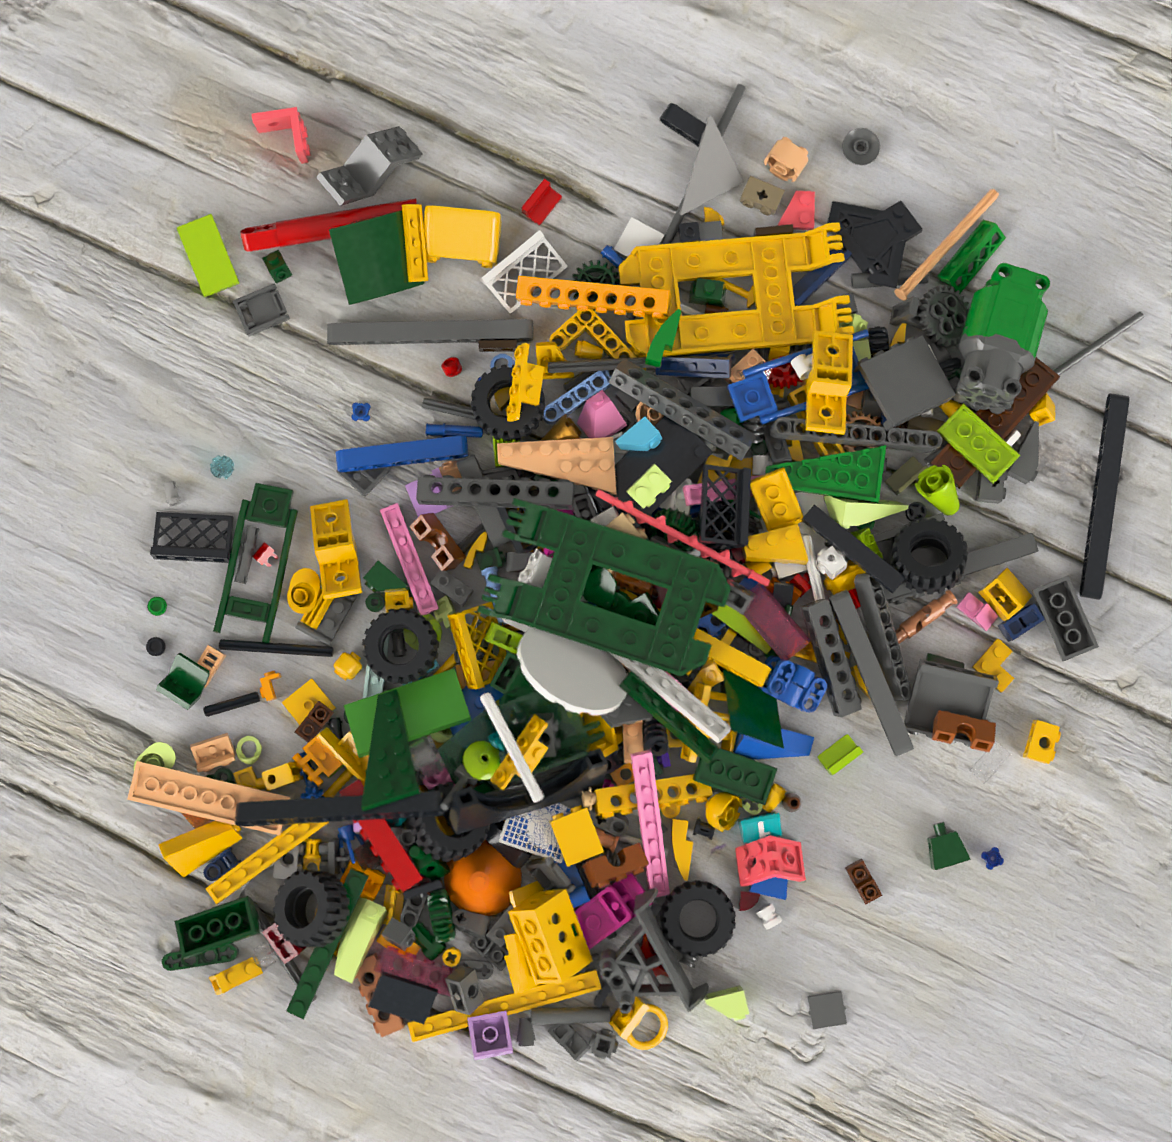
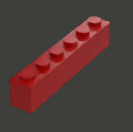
M360 779L339 791L341 795L339 797L363 795L364 786ZM385 819L353 821L354 824L358 822L362 829L359 832L364 840L369 839L372 843L370 849L375 857H381L383 862L380 865L385 873L390 872L394 879L391 882L396 890L401 889L404 892L423 879Z

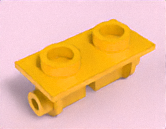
M386 884L383 907L388 911L383 922L388 925L392 917L400 922L403 910V892L401 889L396 890L394 885Z

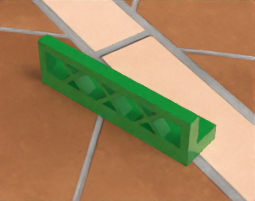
M983 219L940 271L937 278L941 282L953 287L954 292L959 290L960 295L1006 239L998 225ZM996 233L998 238L994 243H991L992 237ZM985 248V254L980 257V251ZM974 262L973 269L970 272H968V267L970 263ZM962 276L961 283L957 286L955 282Z

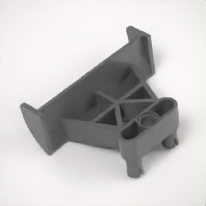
M656 887L635 896L634 913L640 922V926L617 952L612 949H605L600 955L599 967L601 975H603L602 978L610 986L622 1013H629L631 1011L636 996L679 995L687 1012H689L705 998L709 990L707 983L693 989L649 907L657 896L658 890ZM644 933H646L656 952V955L647 959L637 942ZM632 948L636 956L626 953ZM662 964L672 984H660L652 968ZM623 965L641 969L634 984ZM645 975L651 984H642ZM620 976L622 979L616 980L613 977Z

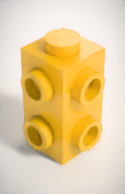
M849 560L847 568L833 580L825 573L823 584L826 590H830L834 595L843 590L855 588V576L866 572Z

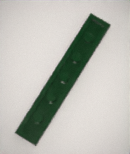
M630 671L619 686L707 764L711 762L720 748L635 673Z

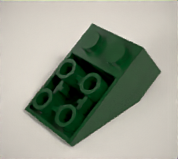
M508 651L490 686L538 713H546L551 701L539 693L528 681L521 669L522 664L520 659H518V655Z

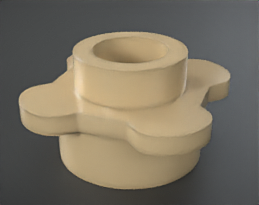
M588 787V791H582L583 807H589V810H592V805L596 804L595 792H591V787Z

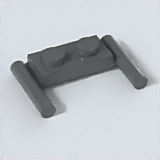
M353 594L334 598L316 630L301 622H298L295 628L330 646L357 596Z

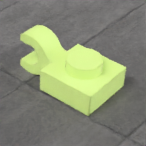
M446 595L436 601L439 610L433 613L438 622L443 621L446 629L449 628L452 632L447 615L456 612L450 598Z

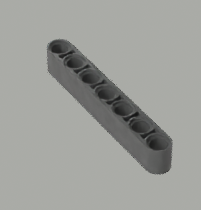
M867 573L857 574L854 579L855 588L877 661L894 701L909 700L912 690L883 586Z

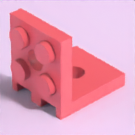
M297 107L251 114L258 133L292 128L295 152L301 164L309 163L308 156H311V152L306 140L308 132L304 121L300 118Z
M767 836L735 848L740 886L746 887L772 877L798 882L806 880L801 842ZM756 858V864L753 867V860Z

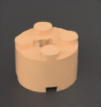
M783 137L781 140L776 141L764 159L765 166L768 164L771 167L769 171L779 179L784 181L792 179L791 182H795L808 163V151L803 147L793 144L789 138Z

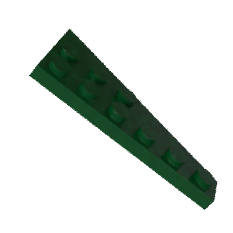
M397 689L380 694L377 698L361 804L363 811L421 793Z

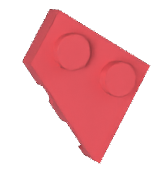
M796 191L778 226L793 224V230L814 229L815 191Z

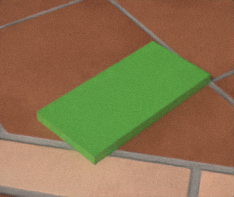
M455 668L344 705L359 758L369 755L378 695L397 689L409 741L471 721Z

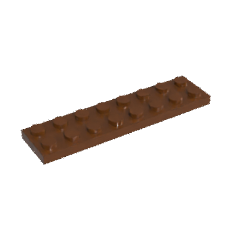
M1036 357L1033 367L1021 374L1019 382L1022 388L1010 409H1005L1001 414H994L990 409H979L975 414L1004 440L1059 380L1060 376ZM949 443L930 463L931 466L943 467L942 465H946L953 473L955 486L958 489L977 470Z

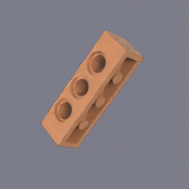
M377 953L365 957L355 977L360 982V986H358L362 997H366L368 1003L383 971ZM365 973H373L375 980L368 982L365 979ZM366 1004L368 1014L373 1015L375 1020L373 1023L374 1029L377 1034L380 1033L381 1038L405 1027L402 1017L389 1014V1018L383 1019L379 1014L380 1010L370 1008Z

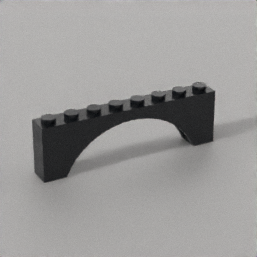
M600 748L581 754L562 773L538 785L544 796L538 802L533 801L528 789L506 795H487L474 790L472 787L453 792L450 821L456 834H460L582 796V791H588V787H591V792L593 793L594 790L603 788L608 762Z

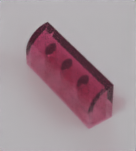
M758 583L750 590L756 596L743 615L781 660H789L811 640L764 585Z

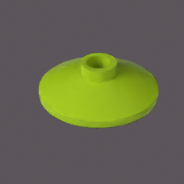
M485 741L471 744L463 755L465 770L470 776L478 780L491 779L502 763L498 749ZM481 756H485L487 762L482 761Z

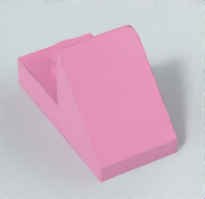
M970 592L956 606L959 611L984 631H987L998 618V615L989 604H983Z

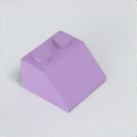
M506 1011L467 1018L474 1060L513 1053Z

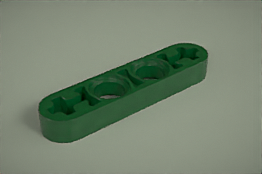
M231 943L219 947L220 952L226 951L228 947H230V950H234L231 958L228 955L220 956L222 960H219L220 953L216 948L212 950L215 953L213 961H208L205 958L204 952L195 956L196 961L193 964L187 963L186 959H182L181 955V962H176L171 967V964H167L170 956L172 959L180 958L179 954H181V951H175L163 956L161 964L165 970L174 971L225 963L235 960L239 950L235 944Z

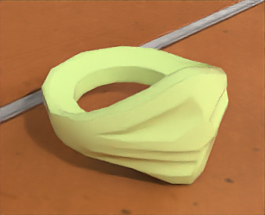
M253 736L241 738L236 748L239 760L248 765L254 764L262 751L259 740ZM246 741H253L256 744L257 748L253 757L247 758L242 753V745Z

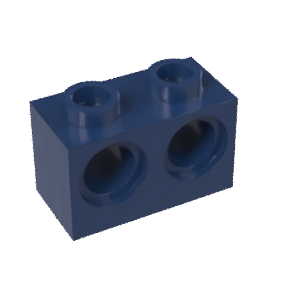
M1034 603L1014 614L1009 620L999 624L998 628L1006 640L1010 642L1044 621L1045 618Z

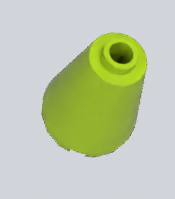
M942 465L943 467L930 466L919 474V480L915 483L916 489L920 495L946 516L953 515L960 508L953 473L946 465Z

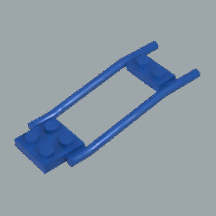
M867 329L852 334L853 341L869 336ZM813 347L744 369L742 372L745 379L727 385L740 422L759 416L760 422L763 425L780 417H786L806 410V402L778 411L763 371L790 363L798 355H810L813 352ZM854 347L852 353V386L847 396L869 389L861 372H853L858 366L857 362H859Z

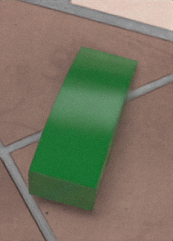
M677 309L656 333L649 347L645 360L646 365L660 368L664 350L672 351L682 310Z

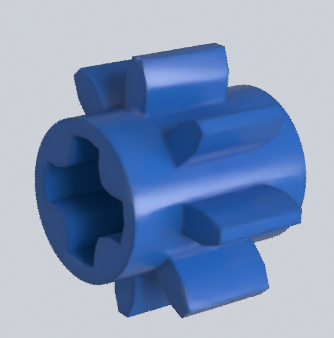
M316 785L310 788L306 786V793H301L300 797L302 799L311 798V796L324 798V796H321L323 789L319 790Z

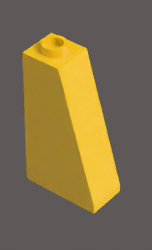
M215 820L162 842L158 846L163 858L184 878L243 839L240 834L242 829L240 826Z

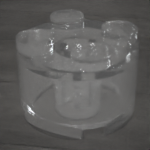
M425 735L410 743L416 771L418 770L422 781L443 771L446 764L440 754L435 753V750L438 748L431 736L427 737Z

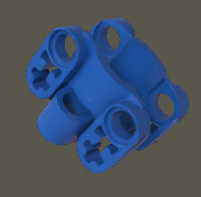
M774 655L769 656L764 662L765 665L772 669L771 674L768 676L767 687H757L793 708L795 707L808 713L814 712L826 692V681L822 678L814 677L815 673L801 665L785 659L782 660ZM772 661L776 662L775 667L771 665ZM816 683H818V684L820 685V688H819V689H816V687H815V684H816ZM808 698H811L812 706L806 709L804 705Z

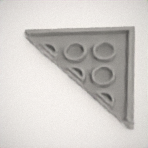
M712 116L708 117L706 121V127L694 161L682 208L679 212L680 216L744 182Z

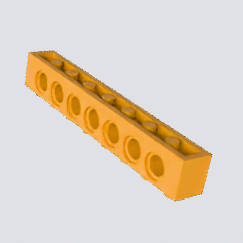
M518 276L516 299L521 302V305L532 306V303H536L540 307L545 308L556 305L559 309L568 310L569 307H576L578 311L596 309L595 312L598 313L614 311V314L626 315L627 312L633 313V316L645 317V314L652 315V318L663 319L664 316L669 317L671 292L670 290ZM540 288L541 294L534 297L533 291ZM555 290H559V297L555 299L552 298V292ZM573 292L579 293V297L576 300H570V295ZM597 294V300L589 302L590 295ZM616 296L617 300L613 304H608V298ZM629 298H635L636 302L634 305H626V301ZM649 299L655 301L654 306L651 308L645 307V303Z

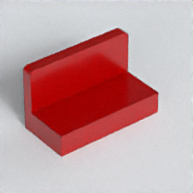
M544 178L521 207L522 213L540 226L562 199V195L552 189L550 182Z

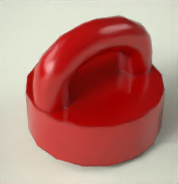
M450 357L441 364L443 372L448 377H455L462 372L461 363L456 357Z

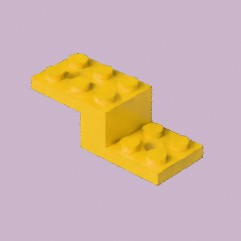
M814 331L812 369L807 379L805 430L844 435L846 431V397L852 386L853 335ZM828 349H835L837 354L829 353ZM826 410L831 416L826 417L822 415L821 411Z
M348 499L310 506L314 551L319 562L324 600L362 593L358 552L352 533ZM332 517L336 518V519H335L334 521H332V522H327V520H328L329 518H332ZM340 576L345 577L342 581H336Z

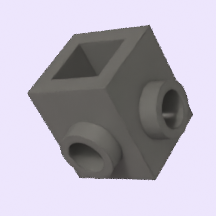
M602 1028L601 1031H596V1035H591L589 1046H592L591 1053H594V1056L605 1059L606 1057L611 1058L612 1053H616L618 1042L616 1041V1035H613V1031ZM600 1040H607V1044L601 1045Z

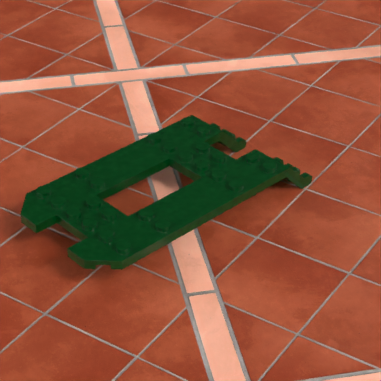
M518 498L513 499V505L524 507L526 510L524 515L512 510L509 511L508 515L522 519V523L507 518L506 524L520 527L518 534L505 529L502 532V536L554 551L543 588L522 581L489 573L488 581L499 583L501 587L500 590H495L489 586L484 588L485 592L498 596L495 598L482 594V600L493 602L495 606L494 609H490L480 605L477 612L492 617L512 620L678 676H682L706 664L712 644L693 637L705 602L725 608L731 588L718 563L543 505ZM592 564L667 588L656 625L580 601Z

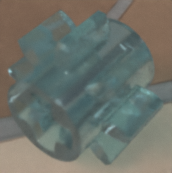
M218 455L212 459L213 462L210 464V470L215 477L227 479L232 475L234 463L231 458L225 455L223 457Z

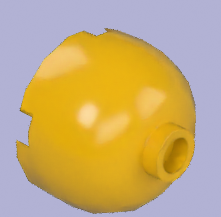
M728 792L717 793L708 799L705 805V815L708 823L720 832H724V829L729 831L739 819L740 813H738L739 807L742 808V800Z

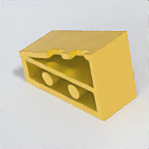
M798 524L748 536V545L742 547L745 561L800 565L808 563Z

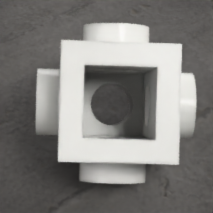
M833 546L829 549L824 548L817 555L818 565L816 566L823 575L826 573L831 580L847 568L844 554L838 549L835 550Z

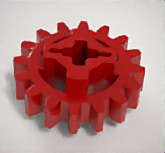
M791 362L764 371L768 384H772L773 388L780 386V389H783V387L790 389L791 385L797 386V382H803V380L799 379Z

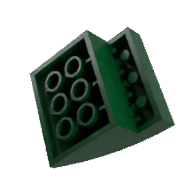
M402 210L329 229L349 305L424 284V281L408 282Z

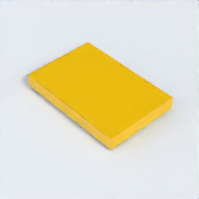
M784 467L751 480L750 489L768 531L803 522V512Z

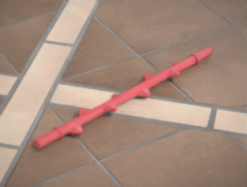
M600 489L597 490L595 496L636 517L638 524L646 522L666 533L669 543L679 540L700 551L702 558L711 557L730 567L733 577L743 574L748 579L751 578L766 587L768 586L769 579L754 572L753 569L750 570L730 559L729 550L726 549L719 553L698 542L696 535L688 537L666 525L664 515L653 518L634 508L632 501L623 502L618 497L615 498Z

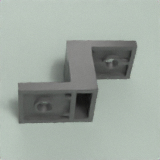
M397 126L367 134L343 166L320 172L316 178L337 203L343 206L374 196L398 165L418 160L423 153L407 136L405 130Z

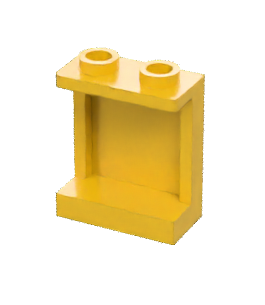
M581 805L571 808V813L566 815L563 812L553 815V820L549 821L567 867L604 852L587 807L582 808Z

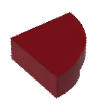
M741 891L739 911H746L754 907L760 898V894Z

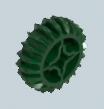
M592 260L589 262L590 266L583 263V270L578 267L576 269L578 274L573 273L572 275L575 279L572 281L581 282L582 279H585L586 282L604 284L608 278L611 285L620 284V279H615L619 273H612L614 270L613 266L607 269V262L601 266L600 260H597V265H593ZM594 272L602 273L598 277L590 275V273ZM573 292L576 293L573 296V299L576 300L579 297V293ZM597 294L590 295L589 302H595L597 299H591V297ZM610 296V297L608 298L607 302H610L611 304H613V303H615V299H614V298H617V297H616V296Z
M670 507L668 510L663 508L654 514L653 518L664 515L666 525L688 537L696 535L699 540L697 520L691 519V515H686L685 511L680 512L678 508L673 510ZM651 525L648 526L650 537L657 534L668 541L666 533ZM679 540L672 543L685 552L693 549V547Z
M445 889L434 890L431 892V895L427 896L432 930L435 939L439 943L450 942V940H454L456 937L455 924L452 921L451 902Z

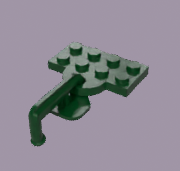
M592 564L591 573H589L582 594L586 601L594 603L598 607L656 625L660 612L648 592L632 600L626 593L616 590L617 582L612 573L606 568H600V566Z

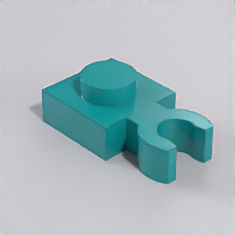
M498 731L487 737L492 746L504 750L505 745Z

